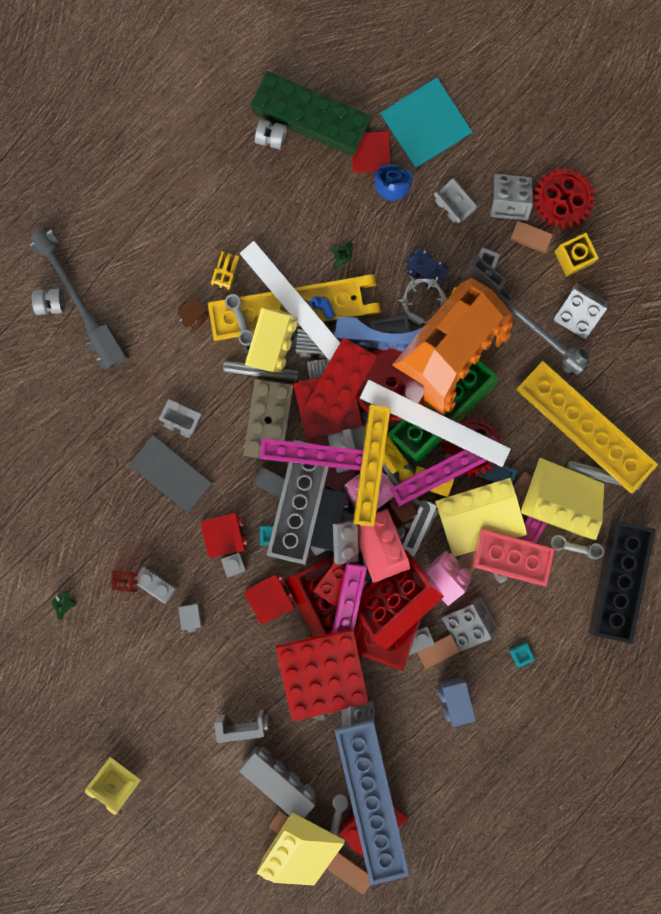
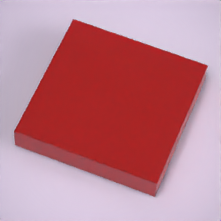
M389 131L365 134L357 155H352L353 173L375 172L381 166L391 165Z

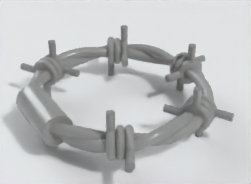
M410 276L411 281L405 290L403 299L397 300L402 303L401 305L405 312L409 315L408 319L419 326L427 324L428 321L412 312L410 313L408 305H412V303H409L407 294L412 288L416 292L415 287L417 284L426 282L429 284L427 289L430 286L438 289L441 298L436 300H441L440 305H443L448 298L437 283L438 277L435 280H414Z

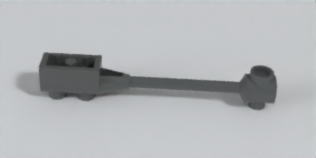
M41 229L35 232L30 237L32 242L29 245L35 254L39 252L42 256H48L82 314L89 341L86 343L92 352L96 350L99 357L96 360L100 367H106L109 370L128 360L111 328L107 324L100 326L94 316L89 313L55 255L54 251L57 248L56 244L59 243V239L52 229Z
M478 255L460 274V277H462L461 283L473 278L492 289L514 315L562 354V368L566 373L574 372L577 375L588 365L590 359L589 352L583 347L578 349L565 348L518 308L503 289L507 280Z

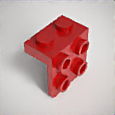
M238 513L201 522V529L209 558L246 550L248 541L246 534H242L241 527H244L242 517L238 516Z
M333 554L329 559L331 563L330 568L315 586L314 591L337 607L346 563H334ZM366 578L364 579L363 587L367 583Z
M277 573L244 592L261 624H265L283 613H288L295 609V598L292 593L288 594L285 586H287L282 576H278Z

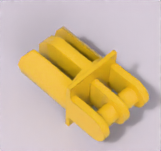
M221 251L217 268L214 269L211 285L217 284L220 288L224 286L227 287V290H230L233 279H235L234 274L240 256L235 255L229 272L233 256L228 253L224 262L225 252ZM218 274L222 275L221 280L217 279ZM225 277L230 278L229 282L225 281Z

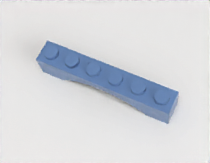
M337 317L335 337L339 342L344 337L363 349L372 347L380 350L392 348L404 351L423 328L403 334H389L373 330L361 323L357 318Z

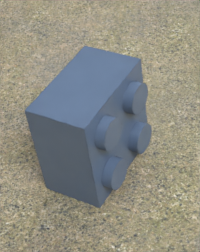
M462 676L439 681L440 687L437 690L442 703H445V706H442L446 721L450 722L452 727L475 722L467 684Z

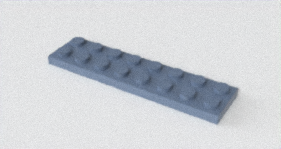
M373 720L334 729L370 885L409 876Z

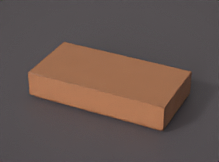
M517 221L510 240L545 254L553 234Z
M448 634L435 641V645L420 650L417 654L425 669H428L460 651L451 634Z

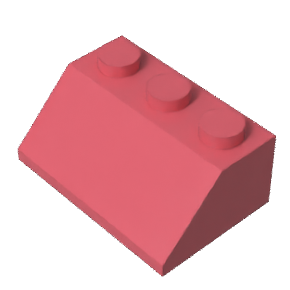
M388 509L376 513L374 527L365 525L358 527V544L373 583L410 569L408 558Z

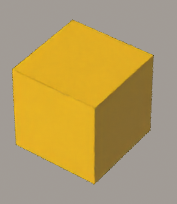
M587 233L561 244L554 251L566 277L592 265L599 259Z

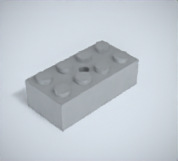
M257 744L242 762L239 772L290 815L293 812L305 818L315 806V790L309 784L304 785L295 772L291 771L290 773L280 759L277 758L275 760L265 746L260 747Z

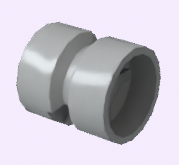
M260 119L256 129L255 143L264 146L270 144L271 148L281 150L285 141L287 125L280 123L272 125L271 121ZM268 131H271L270 137H267Z
M49 289L48 292L46 290H34L32 292L34 313L36 315H45L49 311L52 314L64 313L65 298L62 289Z

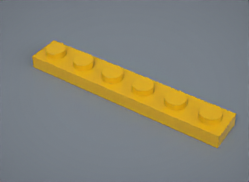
M369 406L353 524L372 527L375 524L390 407Z

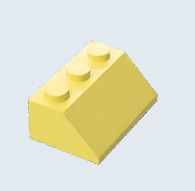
M261 308L245 365L271 372H281L286 364V353L291 347L292 341L290 339L292 333L297 327V316L277 309Z

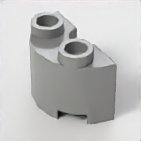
M168 399L159 420L164 422V427L172 431L177 428L181 430L179 434L190 439L202 414Z

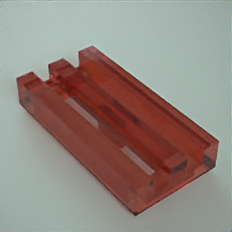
M112 570L111 589L138 592V588L134 587V584H138V580H134V576H138V572ZM116 575L129 576V579L116 578ZM116 582L129 583V587L116 586Z

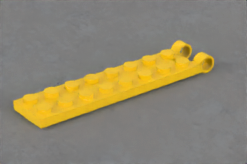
M365 275L294 288L323 323L336 321L337 317L354 318L381 313L380 303L363 305L360 288L377 285L375 275ZM272 292L240 297L243 303L242 313L249 331L253 333L256 329L261 308L277 309L289 313ZM316 296L328 299L336 316L327 320L324 311L311 307L310 300ZM356 296L357 299L353 301L351 297ZM225 300L208 302L214 341L239 337V334L242 332L234 311L226 307Z

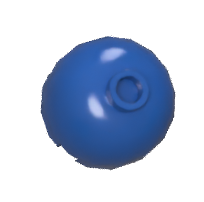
M384 165L379 167L378 172L375 171L374 185L381 197L388 201L402 199L409 193L413 175L407 168H404L403 171L399 169L398 165Z

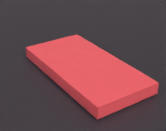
M480 529L472 567L547 587L555 549Z

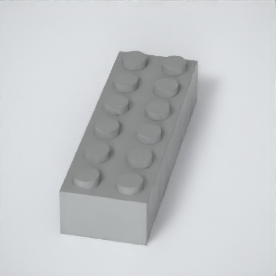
M294 440V442H297V443L310 444V443H306V442ZM289 462L266 556L306 564L329 467Z

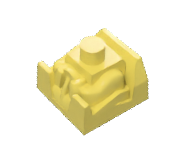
M109 757L87 786L85 793L91 798H97L106 805L107 810L115 815L141 780Z

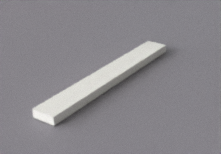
M253 241L240 252V255L291 315L297 316V323L330 361L340 342Z
M368 380L360 396V399L373 405L390 407L391 414L500 467H503L511 450Z

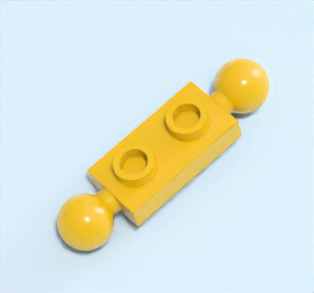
M387 435L383 462L392 474L398 471L399 481L402 483L413 477L414 474L411 470L404 468L408 462Z

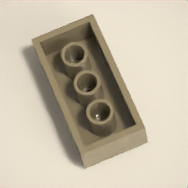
M255 379L243 456L259 459L262 438L286 441L294 391L293 385ZM266 417L272 418V422L270 424L265 423Z

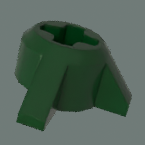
M349 241L346 246L338 248L331 247L330 251L335 254L336 260L333 266L334 270L337 271L341 264H346L351 260L352 254L350 249L353 246L352 242Z
M69 591L55 596L52 600V607L56 610L58 620H63L64 613L77 605V601L68 598Z

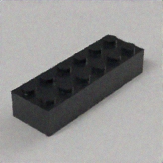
M611 520L589 633L593 636L633 644L656 529Z

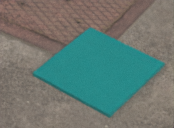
M437 77L380 113L415 169L472 133Z

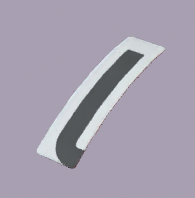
M424 500L421 502L418 515L415 517L402 545L404 551H409L412 556H415L436 509V505Z

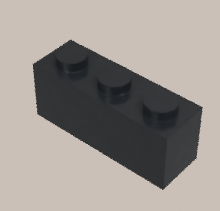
M323 489L311 539V547L333 552V524L344 523L345 518L341 517L342 511L347 510L349 503L346 493Z

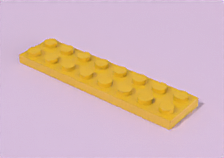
M542 361L516 389L630 493H633L658 466L652 458L545 362Z

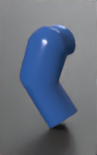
M316 296L310 300L311 307L324 311L327 320L336 316L328 299Z

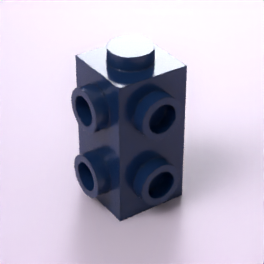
M418 249L415 254L412 252L406 260L408 263L406 269L410 276L415 279L434 280L438 277L437 283L439 286L450 272L444 263L440 261L437 263L432 259L431 254L424 250L420 251ZM426 282L423 283L426 287L429 286L428 283H426ZM431 286L429 288L431 290H433V288L438 290L437 288Z

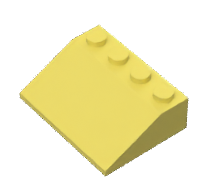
M539 458L520 513L577 535L596 540L603 520L604 483Z
M510 478L435 501L451 553L455 557L476 551L480 529L514 538L527 535Z
M292 812L266 851L257 874L274 883L315 885L344 845L345 840Z

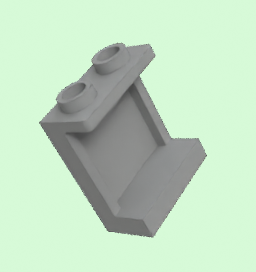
M260 710L258 722L227 725L226 714L218 715L214 723L217 743L264 737L269 726L268 714L265 715L264 710Z

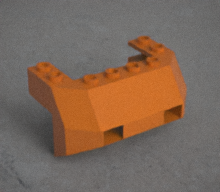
M470 278L460 283L392 365L423 384L424 405L444 416L447 411L451 412L456 404L454 401L457 394L455 392L456 383L460 378H465L472 363L476 364L481 356L480 353L490 347L493 337L497 336L495 346L498 348L503 342L506 343L511 336L510 329L513 325V322H511L513 313L492 289Z

